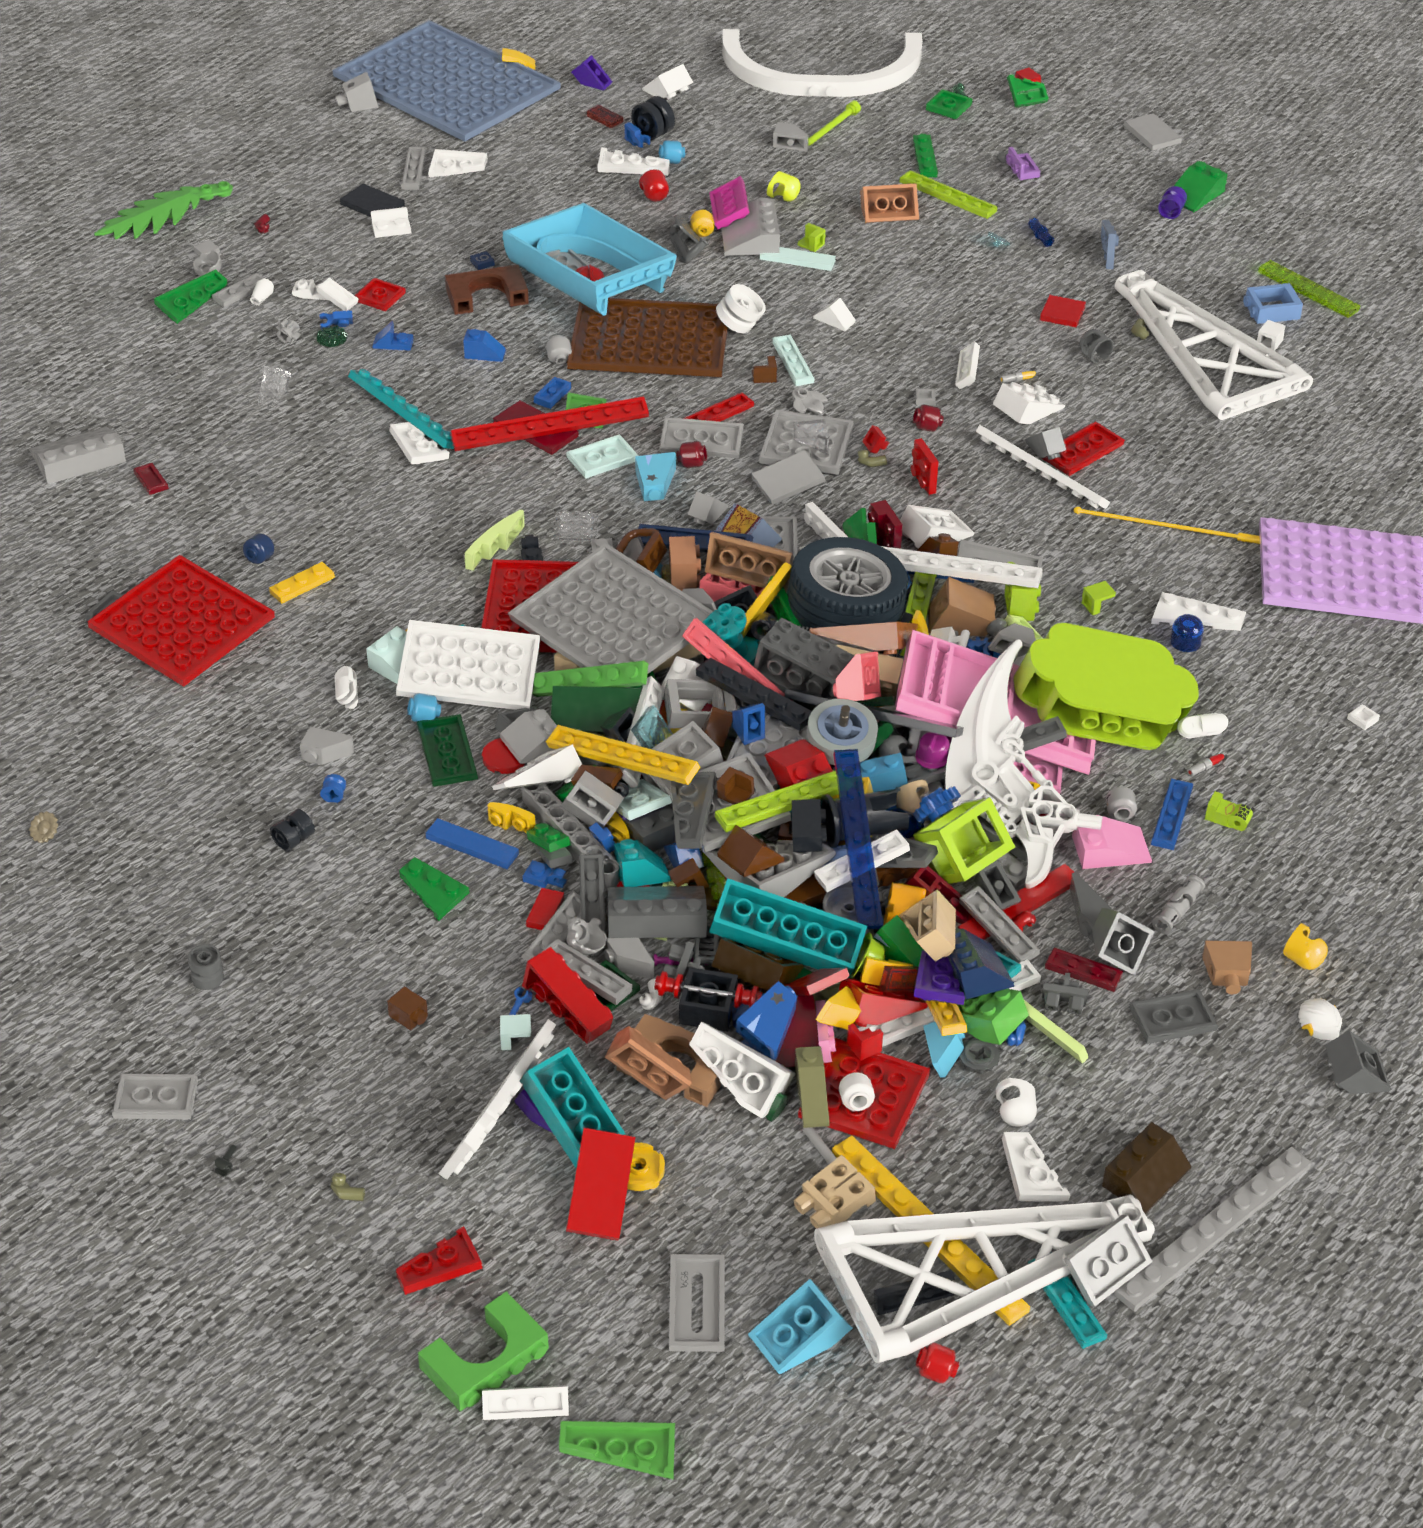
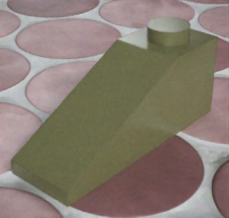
M821 1046L795 1048V1074L803 1128L829 1126L825 1070Z

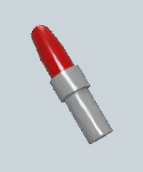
M1220 753L1210 758H1205L1199 761L1198 764L1188 768L1187 773L1192 777L1204 770L1206 771L1222 761L1224 755Z

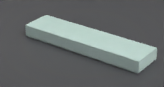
M780 247L779 253H760L761 260L828 271L832 270L836 260V256L783 247Z
M785 335L772 338V343L795 386L814 383V377L792 336Z

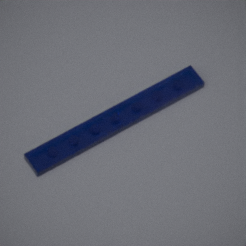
M858 749L834 750L833 756L857 923L866 925L867 929H880L883 927Z

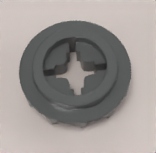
M973 1039L963 1044L964 1050L959 1056L963 1067H969L971 1072L979 1070L982 1074L984 1070L992 1071L994 1066H998L1000 1053L993 1043ZM983 1052V1058L976 1060L975 1056H979Z

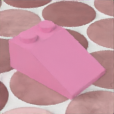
M1103 817L1101 830L1078 827L1077 830L1072 832V838L1082 869L1152 862L1142 830L1138 826Z

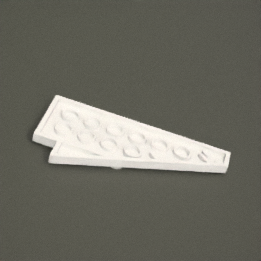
M548 1019L441 1169L439 1175L443 1178L448 1179L453 1172L458 1175L463 1166L482 1144L485 1136L496 1124L497 1119L505 1111L511 1099L523 1085L520 1083V1079L526 1071L533 1068L542 1055V1052L539 1051L541 1047L546 1048L554 1037L551 1032L556 1024Z

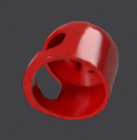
M657 169L646 171L639 179L638 184L641 190L644 191L646 198L650 201L658 202L667 197L669 185L662 171Z

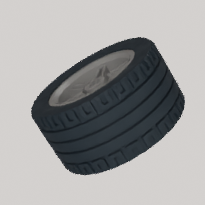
M831 537L809 543L794 557L787 596L794 616L801 624V628L804 626L805 629L806 627L810 629L898 622L902 618L909 580L903 564L887 549L862 539Z

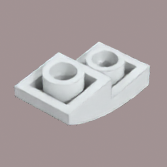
M302 279L295 282L292 290L294 296L304 299L328 300L317 292V288L321 284L315 285L313 279Z

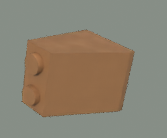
M948 577L930 603L928 612L929 634H931L933 629L952 626L953 630L958 631V636L961 635L962 630H968L970 636L985 637L988 634L986 631L987 626L996 620L994 595Z

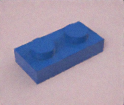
M554 377L534 396V403L551 409L571 390V382Z

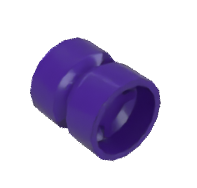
M1178 186L1169 187L1158 206L1160 215L1169 219L1177 218L1186 203V192Z

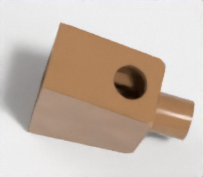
M1205 941L1202 958L1212 985L1225 986L1226 992L1232 995L1239 993L1241 986L1248 985L1251 971L1252 941Z

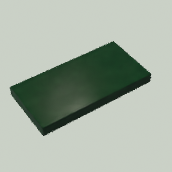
M553 686L551 719L556 725L576 730L580 729L587 733H604L601 726L609 716L628 707L635 714L642 689Z
M461 714L439 717L433 720L417 721V728L433 787L478 780L477 770Z

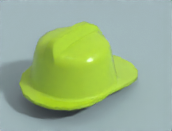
M871 933L864 936L850 979L857 972H862L866 956L885 960L884 946L874 940Z

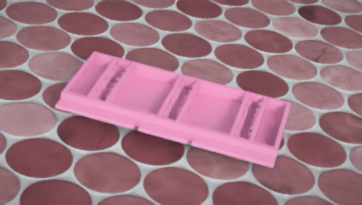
M912 630L906 644L895 710L917 717L957 725L970 695L997 658ZM1013 664L1008 681V709L1011 721L1015 716H1018L1024 722L1025 728L1042 721L1038 716L1037 708L1028 706L1017 696L1014 690L1013 677L1019 665ZM1067 735L1064 739L1025 751V754L1089 775L1091 762L1094 759L1096 740Z

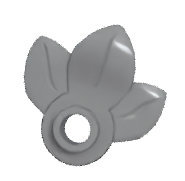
M801 387L795 388L792 392L793 408L797 413L804 414L807 410L817 414L823 413V404L828 399L822 393L808 391Z

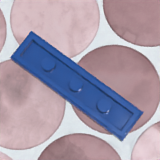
M1176 779L1170 780L1151 845L1174 850L1192 793L1193 783Z
M438 818L426 832V839L505 869H508L519 855V849Z

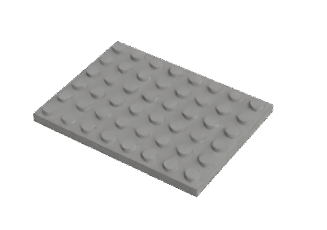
M605 543L508 614L512 621L531 634L540 635L541 641L581 668L645 661L648 663L647 674H649L689 644L682 635L693 619L698 618L703 623V620L713 611Z

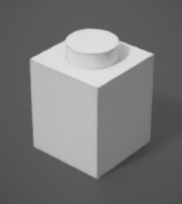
M1267 320L1258 332L1257 341L1275 351L1283 341L1285 325Z

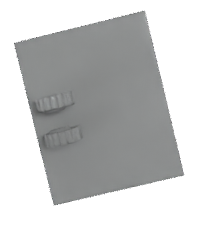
M694 721L652 748V750L697 761L700 766L698 771L724 762L719 747ZM642 773L645 781L667 794L665 783L671 780Z

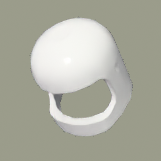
M1015 1078L1004 1079L997 1085L996 1098L1002 1104L1000 1115L1004 1122L1014 1127H1022L1031 1123L1037 1114L1036 1095L1033 1085L1027 1081ZM1012 1085L1017 1086L1020 1092L1018 1098L1010 1100L1003 1098L1001 1092L1005 1088Z

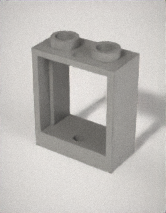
M667 679L664 700L668 728H683L694 721L702 729L710 713L707 711H681L679 699L712 700L713 707L726 711V707H724V690L705 680Z

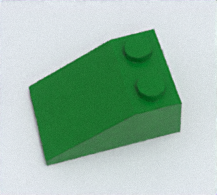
M1197 161L1189 166L1174 185L1182 188L1187 194V200L1183 208L1196 212L1225 191L1228 173L1207 165L1202 161Z

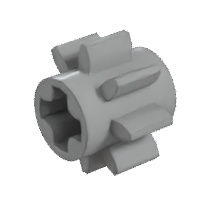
M284 319L276 326L279 330L277 336L282 342L292 343L301 336L298 333L300 327L293 320L288 321Z

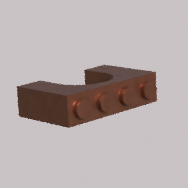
M519 265L445 275L446 291L455 315L473 312L472 293L486 288L502 291L506 295L510 307L529 304L528 288Z

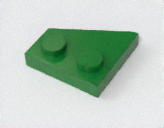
M1008 75L1007 80L1015 108L1046 103L1049 100L1043 83L1032 82L1026 78L1021 80L1014 78V75Z

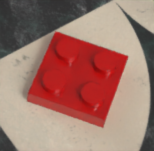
M922 438L916 439L912 449L913 465H911V473L913 477L916 476L920 487L924 488L928 495L934 494L937 488L939 461Z

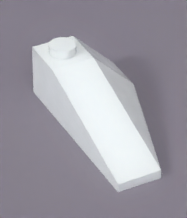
M572 744L547 751L528 762L527 766L517 769L516 773L494 784L492 788L493 790L553 783L562 780L568 783L582 763Z

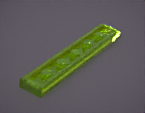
M1272 260L1259 266L1258 273L1280 284L1290 283L1296 292L1347 318L1360 311L1361 305Z

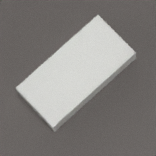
M328 278L317 288V292L343 311L351 309L359 300L331 278Z

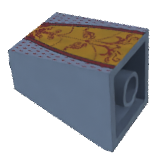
M736 503L715 530L751 534L754 537L753 543L774 547L782 540L763 518Z

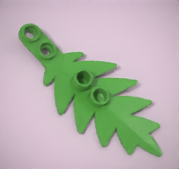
M221 181L217 184H203L199 187L184 186L180 187V191L155 193L154 197L158 199L136 201L134 205L138 206V208L119 210L118 215L122 217L106 220L105 224L107 226L96 231L94 235L114 233V238L118 239L133 226L134 238L136 239L143 233L151 221L153 222V233L156 234L168 218L173 220V225H176L186 213L190 203L192 208L195 209L200 198L210 200L216 195L228 197L233 191V186L226 181Z

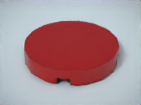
M501 738L494 739L483 748L482 761L489 771L509 774L516 772L517 769L525 765V763L520 764Z

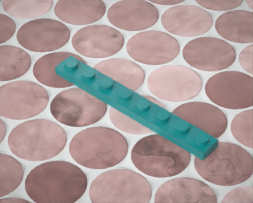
M359 369V371L350 370L348 376L350 379L443 448L454 449L450 432L445 431L441 424L433 422L429 415L418 411L417 406L407 403L406 398L395 394L392 388L384 386L382 381L372 377L369 371L365 369Z

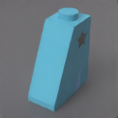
M675 452L635 456V472L644 501L665 498L676 471Z

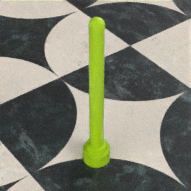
M855 100L849 102L846 105L845 111L808 138V146L812 145L848 116L858 114L861 111L860 104Z

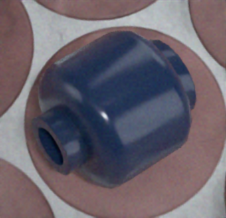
M255 534L243 544V553L250 562L254 564L263 563L274 554L273 541L265 534Z

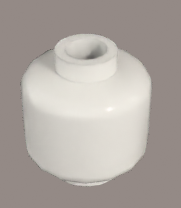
M851 1073L843 1077L840 1082L839 1092L842 1102L847 1109L861 1111L873 1103L875 1097L871 1080L865 1074Z

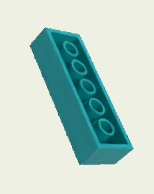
M727 878L709 932L818 970L824 968H847L848 978H850L856 965L867 926Z

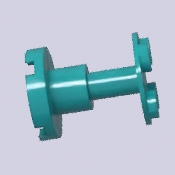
M728 603L720 605L717 610L713 611L703 620V624L754 667L759 645L752 637L745 636L743 638V635L740 633L745 628L747 622L745 612L741 608L731 606Z

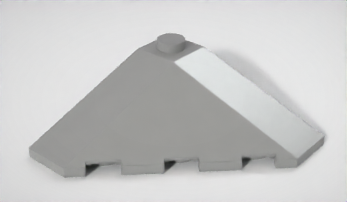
M778 840V844L767 845L783 856L784 862L747 877L741 876L717 857L721 847L708 851L705 855L726 878L785 897L810 877L815 870L821 868L836 855V851L822 843V852H793V840Z

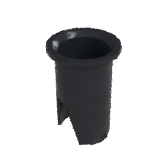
M896 787L890 790L834 799L829 794H823L821 797V809L826 811V823L822 824H826V840L829 846L836 848L842 840L890 833L895 830L907 831L909 827V814L886 810L897 805V792L901 791V789Z

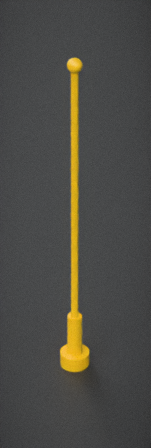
M1079 506L1074 508V513L1076 514L1084 513L1237 538V541L1260 544V536L1240 532L1233 534L1085 510Z

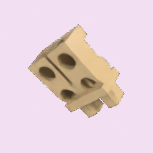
M841 1155L816 1174L810 1181L803 1183V1192L794 1200L795 1208L803 1215L812 1208L817 1211L810 1216V1222L817 1229L846 1221L864 1205L869 1207L876 1202L875 1187L860 1172L857 1173V1169Z

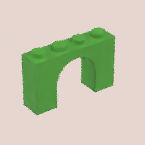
M507 1292L484 1306L486 1323L506 1343L504 1351L497 1358L486 1363L467 1362L461 1359L441 1338H438L418 1352L419 1368L460 1412L466 1407L476 1405L482 1397L483 1389H498L505 1379L512 1374H519L525 1365L534 1359H540L549 1349L548 1333Z

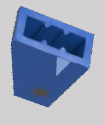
M778 981L737 1019L736 1032L763 1055L774 1061L778 1058L796 1010L797 996L793 989L789 986H784Z

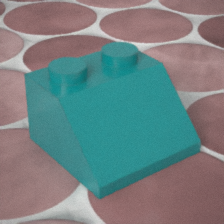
M625 839L620 843H614L615 860L619 864V877L623 887L671 882V876L663 859L638 840Z

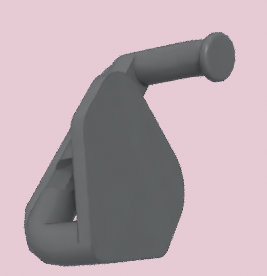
M675 215L676 221L670 228V239L680 260L683 263H687L709 243L700 238L691 229V225L682 215ZM688 237L697 243L690 251L685 243Z

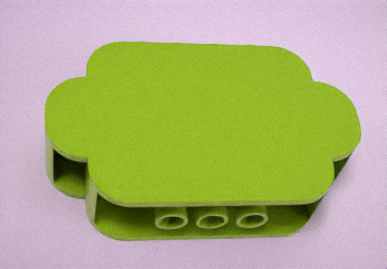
M1069 623L1053 625L1045 638L1034 641L1013 677L1014 690L1017 696L1028 706L1037 708L1041 721L1058 716L1066 729L1067 735L1144 750H1154L1160 747L1168 733L1177 730L1179 721L1188 715L1199 697L1198 684L1194 676L1187 669L1174 664L1173 656L1160 643Z

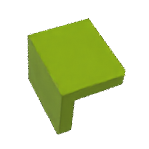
M807 223L805 225V237L798 241L797 245L816 252L825 245L826 229Z
M1102 581L1083 588L1081 603L1092 615L1100 613L1101 602L1115 597L1116 592L1106 581Z

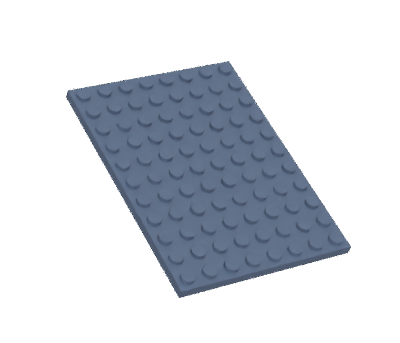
M430 20L333 70V76L344 82L367 72L376 98L464 142L561 89L559 81L521 63L502 61V54Z

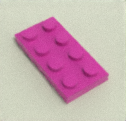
M741 176L709 192L714 224L717 229L725 228L731 222L743 219L750 213L745 184Z

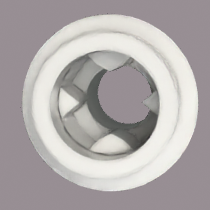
M263 278L257 281L250 298L252 304L260 305L273 293L274 285L270 280Z

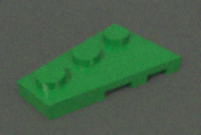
M416 857L399 870L402 880L423 900V904L430 908L438 921L470 893L468 886Z

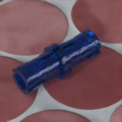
M1037 218L1030 219L1028 227L1034 232V236L1040 239L1046 247L1053 245L1054 238L1049 234L1048 228L1042 225Z

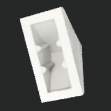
M841 298L823 307L813 316V319L844 331L855 323L854 317Z

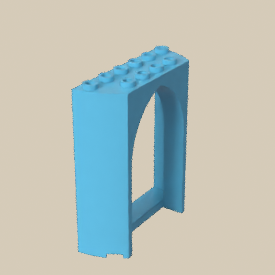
M585 203L505 230L502 237L506 254L513 263L603 316L607 313L608 297L642 284L659 293L665 290L663 285L667 277H671L677 257L676 254ZM568 249H572L575 253L600 259L621 271L593 282L545 253L554 250L568 252Z

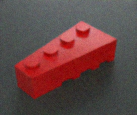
M550 946L527 961L522 987L526 990H534L537 993L535 998L540 1003L546 1001L550 1005L551 1012L556 1017H564L566 1026L586 1044L611 1028L614 1018L611 1010L601 1004L595 992L585 986L579 974L568 967L560 953H556Z

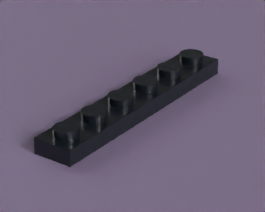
M709 658L696 668V676L750 705L763 703L765 713L799 731L808 725L811 710L726 665Z

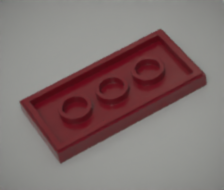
M519 400L495 416L493 423L545 413ZM573 430L523 440L553 455L579 437V431Z

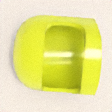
M778 171L768 185L767 195L772 198L780 195L783 196L784 201L791 202L796 199L800 192V182L796 177ZM776 183H779L778 188L773 193L774 185Z

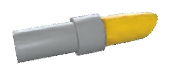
M1019 371L1013 374L1000 376V382H1018L1030 379L1035 376L1036 372Z

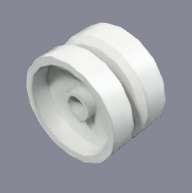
M736 284L732 285L725 297L719 302L716 312L720 320L727 327L738 333L745 334L750 332L756 321L764 314L765 304L761 297L751 288Z

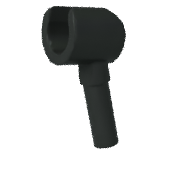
M231 1145L222 1158L218 1157L215 1159V1166L217 1167L215 1173L222 1177H226L232 1170L233 1165L229 1160L236 1150L235 1145Z

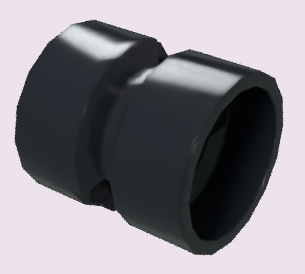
M301 809L294 810L285 819L278 821L270 827L272 839L277 846L286 852L299 845L300 841L306 840L315 833V826L311 818Z

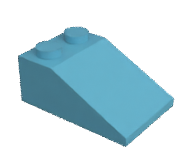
M809 1279L749 1332L748 1335L779 1374H782L831 1348L852 1327L824 1292Z

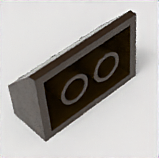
M722 938L712 967L719 969V972L738 975L741 984L749 987L759 986L761 992L765 994L778 981L784 986L793 982L802 971L804 964L728 938Z
M1151 1122L1105 1167L1102 1187L1118 1198L1127 1195L1134 1196L1135 1199L1139 1200L1142 1210L1146 1215L1191 1169V1164L1174 1136Z

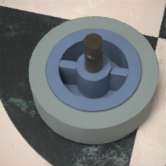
M832 699L819 704L811 712L806 739L824 752L829 764L851 766L864 761L873 752L878 725L873 713L861 703L849 699Z

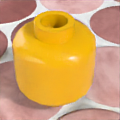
M698 210L690 218L691 229L699 237L709 236L714 231V219L709 211Z

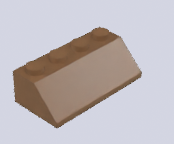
M711 532L705 573L765 588L770 577L774 576L785 562L790 565L793 564L794 556L792 552ZM789 579L783 586L786 592L788 591Z

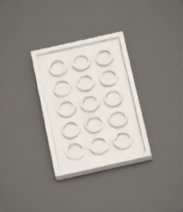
M409 620L396 696L413 698L416 693L434 695L438 701L513 710L530 708L540 635Z

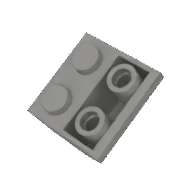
M585 770L561 804V807L588 826H592L597 822L603 828L624 797Z

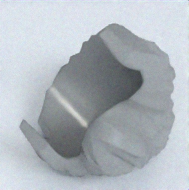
M579 917L569 919L567 944L583 955L599 952L606 943V933L600 927L601 920L592 918L589 923H586Z

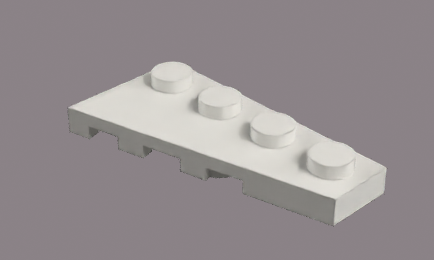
M601 147L598 162V172L644 174L646 171L657 169L662 171L664 175H668L670 160L652 156L642 158L636 153L625 155L620 150L608 152L607 148Z
M1162 592L1151 624H1159V622L1170 623V625L1174 626L1192 624V627L1199 628L1205 625L1211 626L1213 629L1241 631L1246 612Z

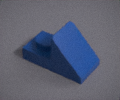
M391 321L376 334L372 347L373 349L411 351L414 337L413 334L394 333V324Z

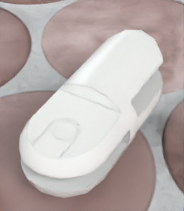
M343 666L335 674L336 700L349 709L355 708L358 703L357 676L351 667Z
M1222 713L1187 716L1179 721L1177 730L1184 738L1219 735L1228 726V719Z

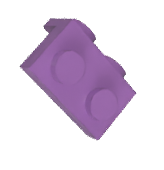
M1009 147L1006 162L1019 180L1040 177V170L1028 153L1017 154L1013 147Z

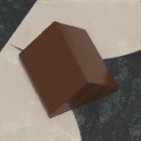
M738 825L734 827L717 853L719 859L743 877L784 862L783 856Z

